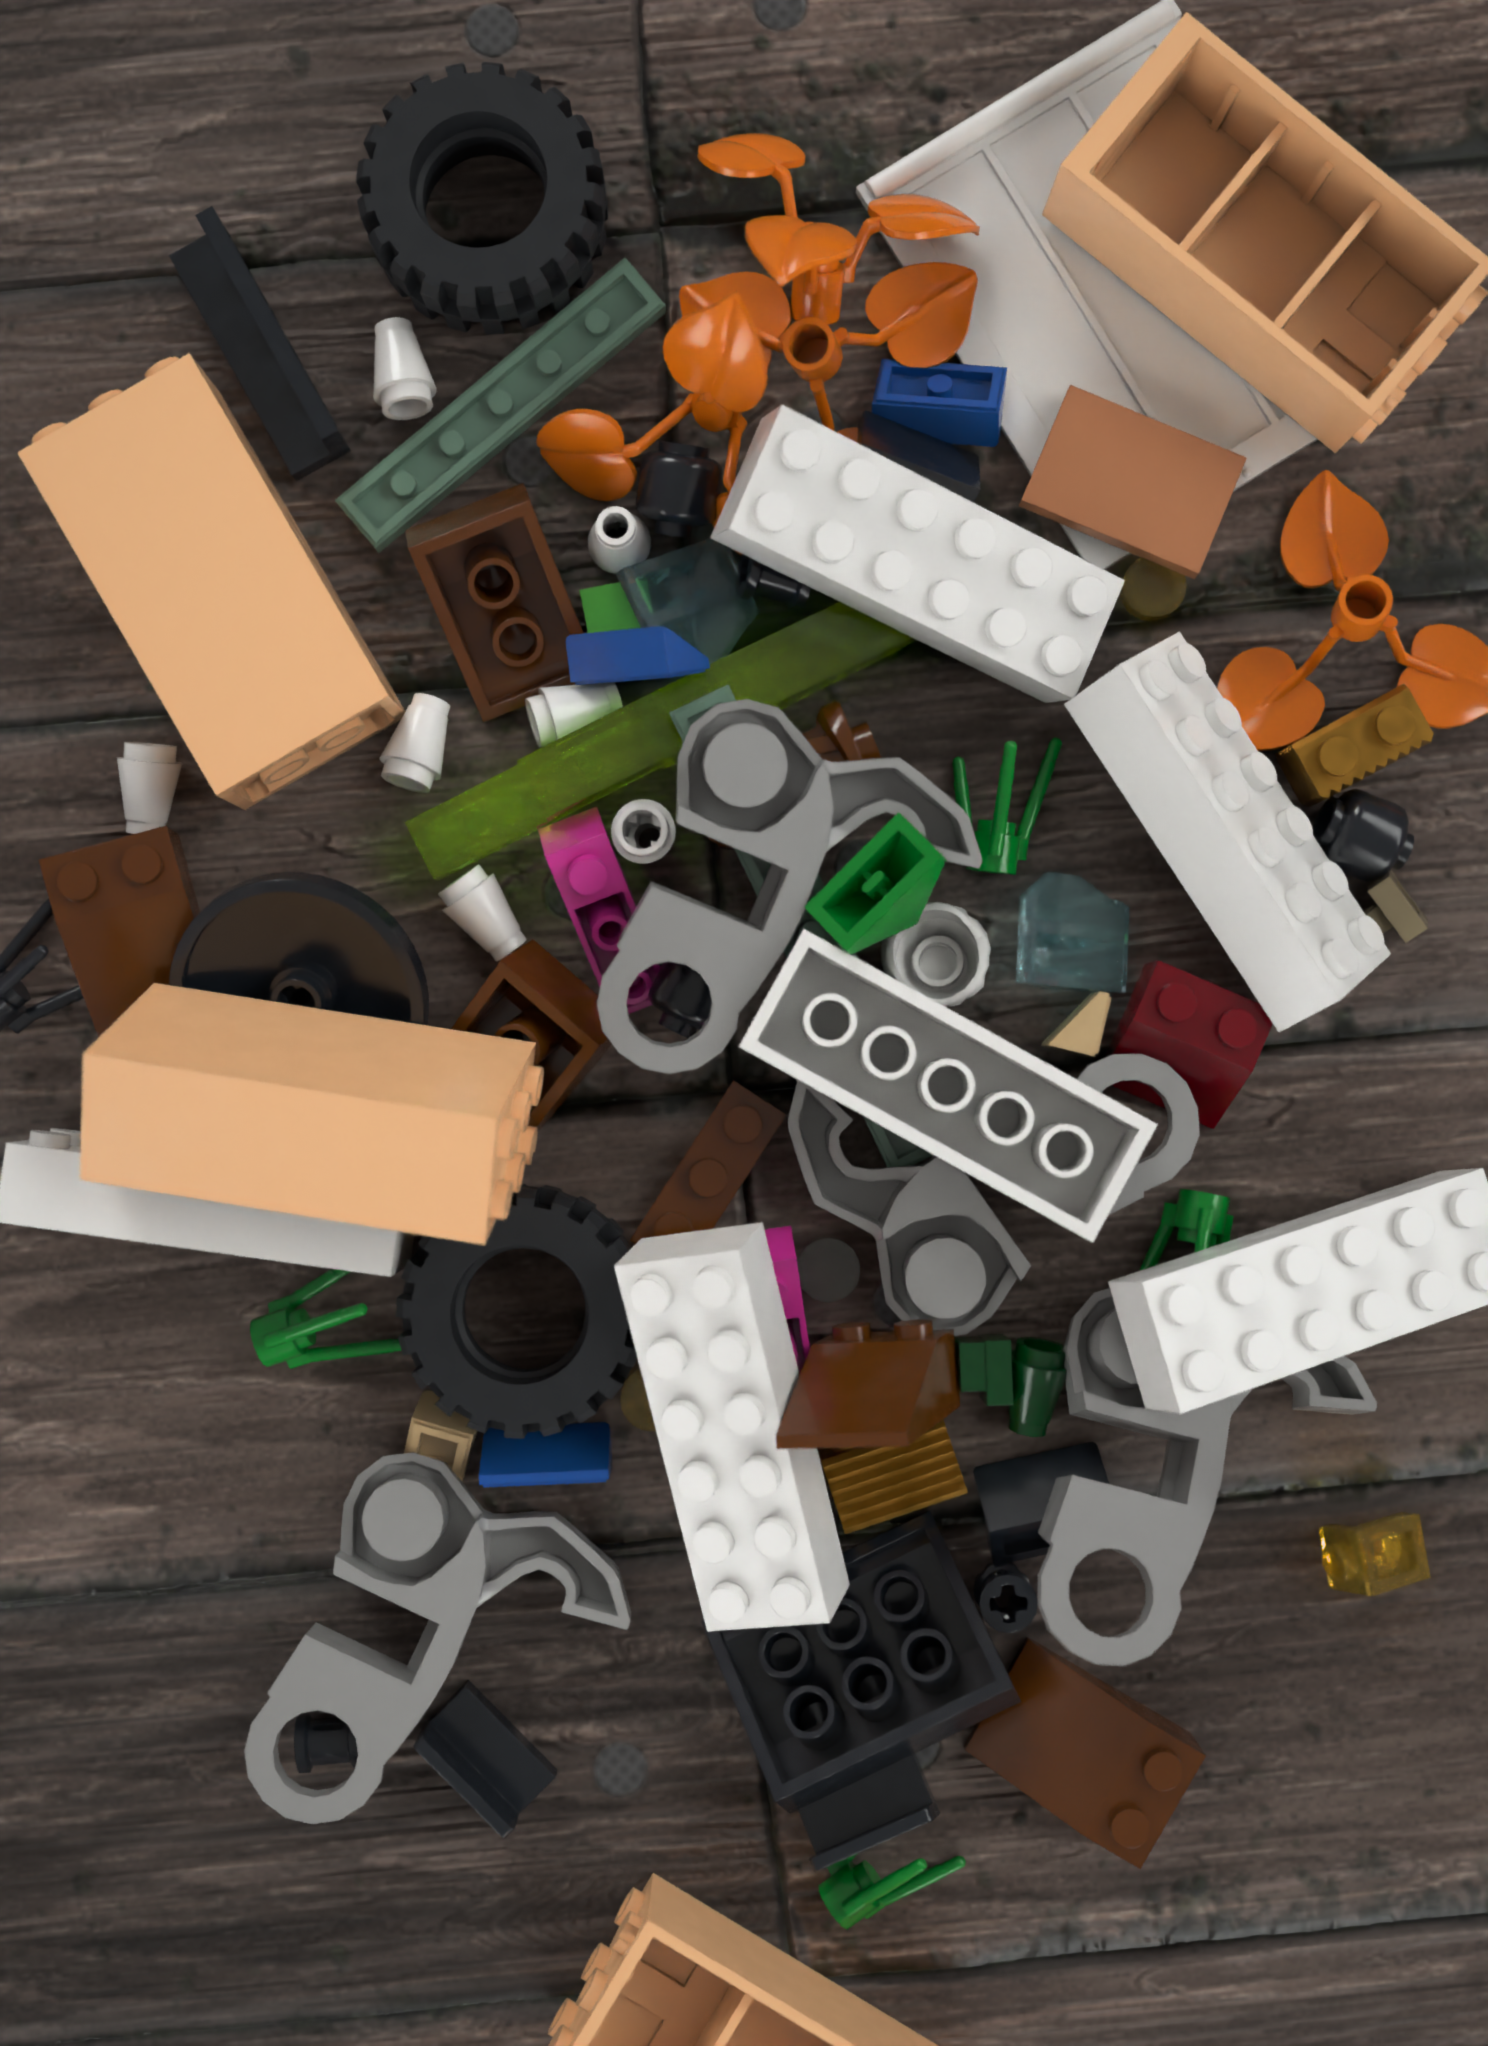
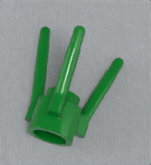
M1055 737L1050 740L1016 836V823L1007 822L1015 772L1017 744L1012 740L1005 743L993 820L978 819L977 831H974L983 861L979 869L966 866V870L1016 875L1018 860H1027L1029 838L1056 765V760L1062 746L1061 739ZM957 756L952 761L956 804L968 815L973 828L965 761L962 757Z
M1180 1189L1177 1204L1164 1202L1161 1223L1143 1260L1140 1271L1158 1265L1175 1227L1179 1228L1177 1240L1195 1244L1194 1253L1230 1241L1234 1218L1233 1215L1227 1214L1230 1198L1201 1191Z
M330 1269L292 1294L269 1302V1313L254 1318L250 1322V1334L258 1358L266 1367L286 1361L289 1368L293 1369L310 1362L394 1353L402 1350L399 1339L393 1338L308 1348L316 1343V1332L348 1322L367 1313L368 1307L364 1303L341 1308L312 1319L304 1308L295 1310L297 1306L336 1283L340 1278L352 1271Z
M855 1854L827 1866L832 1876L818 1885V1888L830 1914L840 1926L848 1930L864 1917L869 1919L884 1907L963 1868L966 1860L963 1856L958 1855L925 1870L927 1862L923 1858H918L881 1879L866 1860L861 1861L857 1865L854 1864L852 1860L857 1855Z

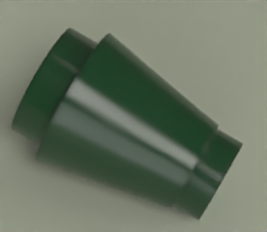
M1021 1337L1017 1339L1016 1348L1012 1351L1013 1405H1009L1010 1419L1008 1425L1011 1431L1029 1437H1043L1046 1435L1047 1426L1051 1421L1066 1380L1067 1370L1064 1367V1345L1038 1337Z

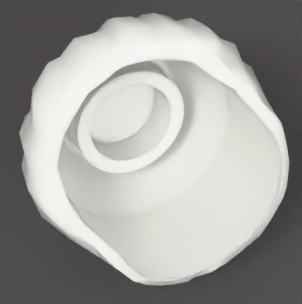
M927 902L917 925L882 940L881 964L885 974L947 1008L960 1005L984 987L991 947L984 928L978 920L970 917L965 909L942 902Z

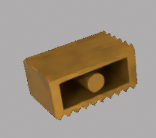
M1403 683L1295 742L1275 755L1301 805L1310 807L1352 786V784L1363 780V778L1374 774L1376 771L1385 768L1409 753L1420 749V747L1431 743L1434 733L1411 691Z
M944 1420L940 1421L909 1446L825 1448L819 1451L822 1467L845 1534L968 1493Z

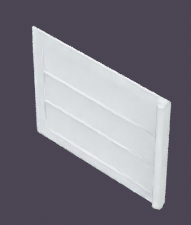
M1161 0L856 186V194L866 210H868L869 202L880 197L897 194H917L950 204L980 226L978 236L974 233H962L931 239L906 240L891 238L882 231L880 233L901 267L920 263L946 262L961 265L976 272L978 284L968 333L955 355L961 364L1007 367L1001 429L1030 476H1032L1070 385L1246 457V462L1233 491L1318 440L1042 215L1061 163L1181 19L1182 12L1174 0ZM1060 524L1079 556L1104 570L1132 554Z

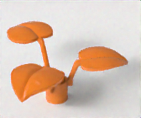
M747 133L724 137L698 146L697 158L699 161L719 174L738 178H758L771 175L779 182L785 216L772 215L750 220L745 226V238L754 256L779 286L783 287L792 280L790 306L792 318L796 321L805 317H815L830 325L840 319L843 283H854L856 266L869 238L877 232L882 231L891 238L906 240L931 239L962 233L979 235L980 226L957 208L941 200L917 194L889 195L869 202L867 213L871 217L864 220L856 238L846 229L834 224L804 222L797 217L792 177L788 170L802 167L805 164V154L796 144L770 134ZM847 258L845 263L839 262L840 260Z
M946 262L914 264L890 272L872 288L865 303V311L869 321L880 331L876 334L847 332L845 328H839L833 332L827 323L815 317L799 319L790 326L792 318L791 306L783 288L772 278L757 272H736L707 282L682 286L679 290V300L683 317L689 313L709 307L730 294L739 293L757 330L767 370L772 360L773 350L778 353H784L785 358L801 379L810 382V389L813 392L822 425L835 431L833 417L824 389V382L831 379L841 366L843 358L841 347L845 344L877 347L887 342L893 359L904 366L929 368L947 362L962 346L968 333L978 278L974 270ZM857 427L837 431V433L857 443Z
M737 292L728 295L709 307L683 316L667 332L663 341L664 360L674 379L683 388L694 393L688 394L679 407L639 440L624 445V435L619 423L613 417L591 409L569 410L558 414L545 423L537 435L536 445L540 448V453L545 461L566 484L580 494L594 500L614 501L623 498L631 491L637 481V471L630 458L640 455L689 413H693L696 422L708 431L719 432L725 429L730 431L723 484L728 492L721 493L716 498V519L712 523L715 528L737 477L736 471L742 433L748 425L742 413L758 404L767 387V368L762 345L752 318L740 294Z
M1329 470L1319 473L1304 488L1291 507L1281 533L1280 557L1287 574L1302 587L1318 588L1333 581L1335 589L1340 592L1331 611L1333 627L1330 628L1322 642L1298 670L1292 658L1276 648L1257 647L1240 653L1231 660L1221 674L1217 686L1218 691L1223 698L1229 700L1235 706L1241 717L1243 729L1258 751L1276 750L1290 746L1305 738L1315 728L1325 707V698L1322 692L1313 683L1306 680V678L1316 669L1341 638L1352 642H1363L1373 638L1379 631H1383L1395 660L1407 667L1399 677L1397 687L1404 683L1409 688L1430 727L1450 729L1466 725L1488 713V646L1474 634L1463 628L1449 624H1435L1420 629L1412 641L1410 654L1405 651L1396 629L1398 620L1396 617L1389 615L1393 605L1392 591L1386 582L1372 575L1381 565L1388 550L1389 538L1385 523L1369 502L1348 489Z

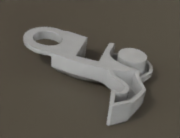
M749 699L716 704L690 726L678 754L676 822L695 832L770 862L771 865L747 921L651 881L617 943L618 953L602 975L597 1000L602 1031L619 1054L642 1069L667 1074L698 1069L722 1053L737 1030L739 1012L759 989L788 945L805 911L804 907L807 905L822 861L829 849L868 819L885 812L893 815L900 812L946 858V861L979 869L983 860L968 815L942 790L901 758H869L846 762H830L819 756L780 708ZM669 961L685 964L698 972L708 985L711 996L709 1016L701 1029L688 1039L674 1043L653 1041L639 1032L629 1018L626 1004L629 988L638 974L654 964Z
M1111 1054L1087 1065L1076 1078V1080L1100 1093L1107 1087L1120 1081L1135 1080L1152 1088L1161 1097L1167 1110L1168 1129L1162 1144L1150 1156L1136 1163L1108 1214L1109 1216L1143 1198L1145 1191L1173 1179L1191 1160L1200 1135L1198 1106L1187 1082L1167 1063L1144 1054ZM797 1080L788 1117V1130L805 1183L815 1205L873 1235L876 1241L885 1303L901 1321L932 1320L933 1330L954 1329V1336L966 1335L991 1318L1007 1296L1016 1279L1022 1281L1031 1265L969 1179L970 1175L936 1156H932L921 1164L864 1168L851 1165L841 1150L839 1136L853 1119L833 1099Z
M1107 1288L1093 1293L1071 1318L1063 1347L1065 1352L1064 1367L1067 1370L1065 1383L1069 1414L1168 1440L1157 1497L1075 1475L1056 1478L1038 1534L1048 1542L1050 1547L1038 1574L1037 1604L1047 1630L1068 1652L1093 1664L1126 1666L1151 1656L1172 1634L1181 1611L1180 1590L1192 1569L1214 1512L1222 1481L1231 1415L1252 1389L1182 1414L1145 1409L1111 1290ZM1346 1356L1280 1378L1292 1387L1293 1410L1353 1415L1375 1412L1377 1408V1402L1356 1363ZM1101 1549L1114 1550L1128 1557L1139 1569L1145 1584V1605L1139 1620L1128 1631L1113 1637H1102L1086 1629L1075 1616L1069 1601V1582L1076 1565L1088 1554Z
M414 1452L381 1457L357 1475L343 1504L340 1551L335 1555L333 1575L412 1611L429 1621L408 1665L316 1622L298 1644L268 1691L269 1700L251 1723L244 1749L247 1774L250 1782L263 1802L285 1818L312 1825L343 1819L365 1805L383 1779L385 1763L403 1744L437 1696L458 1658L477 1607L519 1577L536 1570H542L556 1577L565 1587L566 1596L561 1612L627 1630L631 1622V1608L619 1567L558 1512L491 1513L484 1510L446 1462ZM317 1710L334 1714L348 1725L356 1738L358 1752L355 1769L350 1777L334 1788L322 1790L302 1787L288 1777L280 1763L278 1751L281 1731L285 1724L301 1713Z

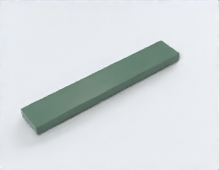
M623 258L335 500L336 503L376 551L380 553L403 534L406 529H409L666 313V305L626 258Z

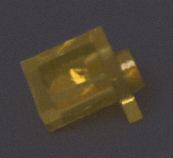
M1399 1512L1357 1526L1328 1524L1319 1528L1322 1564L1327 1574L1329 1587L1333 1590L1375 1596L1431 1578L1419 1514Z

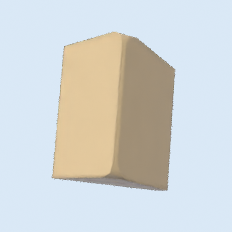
M1101 991L1090 993L1043 1041L1041 1046L1084 1057H1095V1054L1099 1052L1111 1002L1109 993Z
M425 1390L422 1392L411 1418L404 1453L414 1452L444 1461L457 1477L463 1481L477 1430L467 1427L470 1419L456 1411L449 1417L435 1405L440 1398L433 1391Z

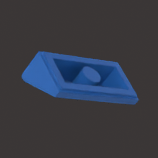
M881 359L872 401V413L950 444L997 446L1001 430L1007 367L942 363L929 368H912L904 366L894 359Z
M662 626L573 634L566 637L570 682H575V685L670 678L706 672L707 668H710L707 656L676 633Z
M606 1422L571 1423L565 1425L562 1432L544 1437L541 1431L528 1432L524 1439L504 1438V1430L489 1428L483 1435L479 1485H483V1488L606 1482L613 1468L611 1427Z

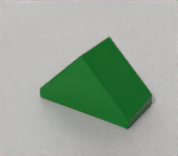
M898 812L804 908L846 952L852 955L917 925L946 858Z

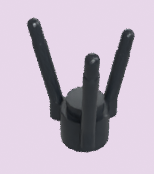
M49 898L0 954V1032L8 1026L16 1034H19L35 1020L84 999L78 985L29 1008L24 1006L31 999V996L21 980L48 955V948L45 945L37 946L10 971H7V968L53 915Z

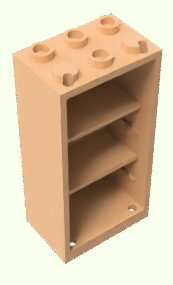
M1187 12L1061 163L1042 213L1052 224L1334 453L1351 437L1362 444L1377 425L1380 426L1407 394L1404 391L1418 375H1422L1448 344L1446 340L1470 317L1488 294V291L1480 285L1488 275L1487 255Z
M190 353L182 358L169 357L155 363L147 370L145 379L124 391L111 390L98 396L88 406V412L67 424L59 422L46 426L33 436L31 445L17 452L216 796L246 810L402 719L405 710L221 393Z
M153 983L83 1053L80 1180L485 1245L496 1220L507 1219L512 1192L519 1193L525 1165L532 1164L538 1129L534 1126H528L531 1105L537 1106L540 1100L544 1068L534 1066L535 1042Z
M654 1873L642 1892L633 1887L627 1894L614 1921L619 1928L609 1947L601 1942L597 1945L583 1970L581 1979L586 1981L577 2001L574 2002L566 1998L548 2030V2035L553 2037L548 2046H938Z

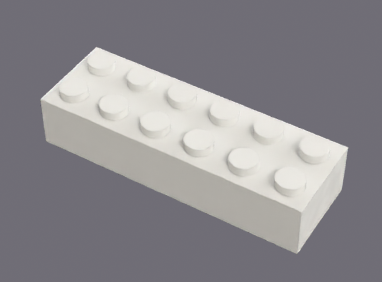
M784 405L779 406L761 419L711 535V539L1044 703L1070 700L1077 695L1125 580Z
M1180 631L1119 664L1064 704L1278 1032L1340 1001L1391 955L1384 944V936L1379 925L1371 917L1365 915L1349 890L1344 872L1336 863L1329 860L1313 836L1312 825L1308 817L1301 809L1292 804L1277 781V773L1272 762L1264 754L1258 752L1242 727L1241 717L1237 709L1229 700L1222 697L1206 673L1203 657L1195 647L1185 641Z
M803 929L739 1045V1048L1091 1242H1094L1158 1125Z
M50 1128V1131L30 1130L29 1140L6 1142L0 1180V1223L388 1277L403 1270L412 1255L413 1233L80 1180L81 1131Z
M1484 1169L1438 1171L1108 1281L1145 1409L1182 1414L1488 1305V1182Z
M763 1222L641 1238L614 1265L706 1629L707 1631L830 1623L850 1583L817 1448H776L775 1435L799 1378V1371Z

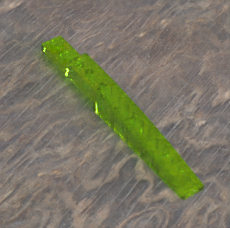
M838 602L711 663L710 668H707L706 672L689 674L518 759V765L406 821L405 824L433 879L439 881L662 766L666 769L678 763V754L683 742L672 722L669 712L729 684L736 701L749 699L778 707L782 710L917 640Z

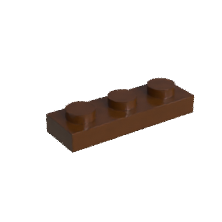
M733 1080L629 1241L636 1244L641 1238L713 1229L785 1119L786 1114Z

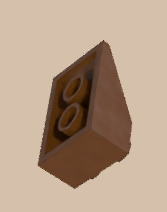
M524 483L406 529L408 550L483 722L526 706L525 699L539 695V688L575 685V682H570L566 637L573 634H583L584 632Z
M167 825L38 859L56 925L98 1038L153 983L169 985V975L176 948L188 926L200 913L180 837Z
M533 939L498 963L451 1028L452 1030L536 1043L534 1066L544 1068V1077L539 1103L537 1106L531 1105L528 1126L537 1127L538 1132L593 1069L612 1044L602 1031L597 1008L598 995Z
M925 1319L894 1323V1331L871 1332L869 1322H850L832 1326L833 1334L811 1345L775 1435L776 1448L898 1447L912 1444L961 1406L954 1329L933 1330L932 1320Z
M1026 1637L1007 1670L1021 1702L976 1723L963 1746L964 1750L1084 1837L1141 1869L1206 1755L1193 1735L1187 1730L1031 1638Z

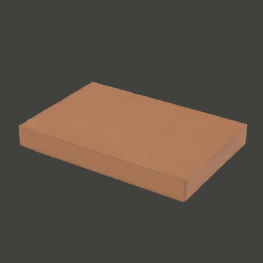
M1070 385L1019 507L1195 579L1202 568L1247 458Z

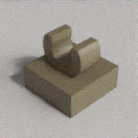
M1392 870L1382 879L1369 883L1368 893L1376 903L1363 910V912L1379 925L1383 934L1394 927L1404 942L1407 943L1428 929V919Z

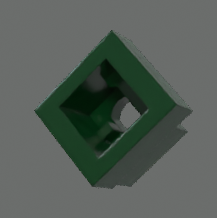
M978 1334V1336L954 1337L960 1392L979 1391L980 1399L987 1406L1013 1405L1011 1340L1004 1334Z

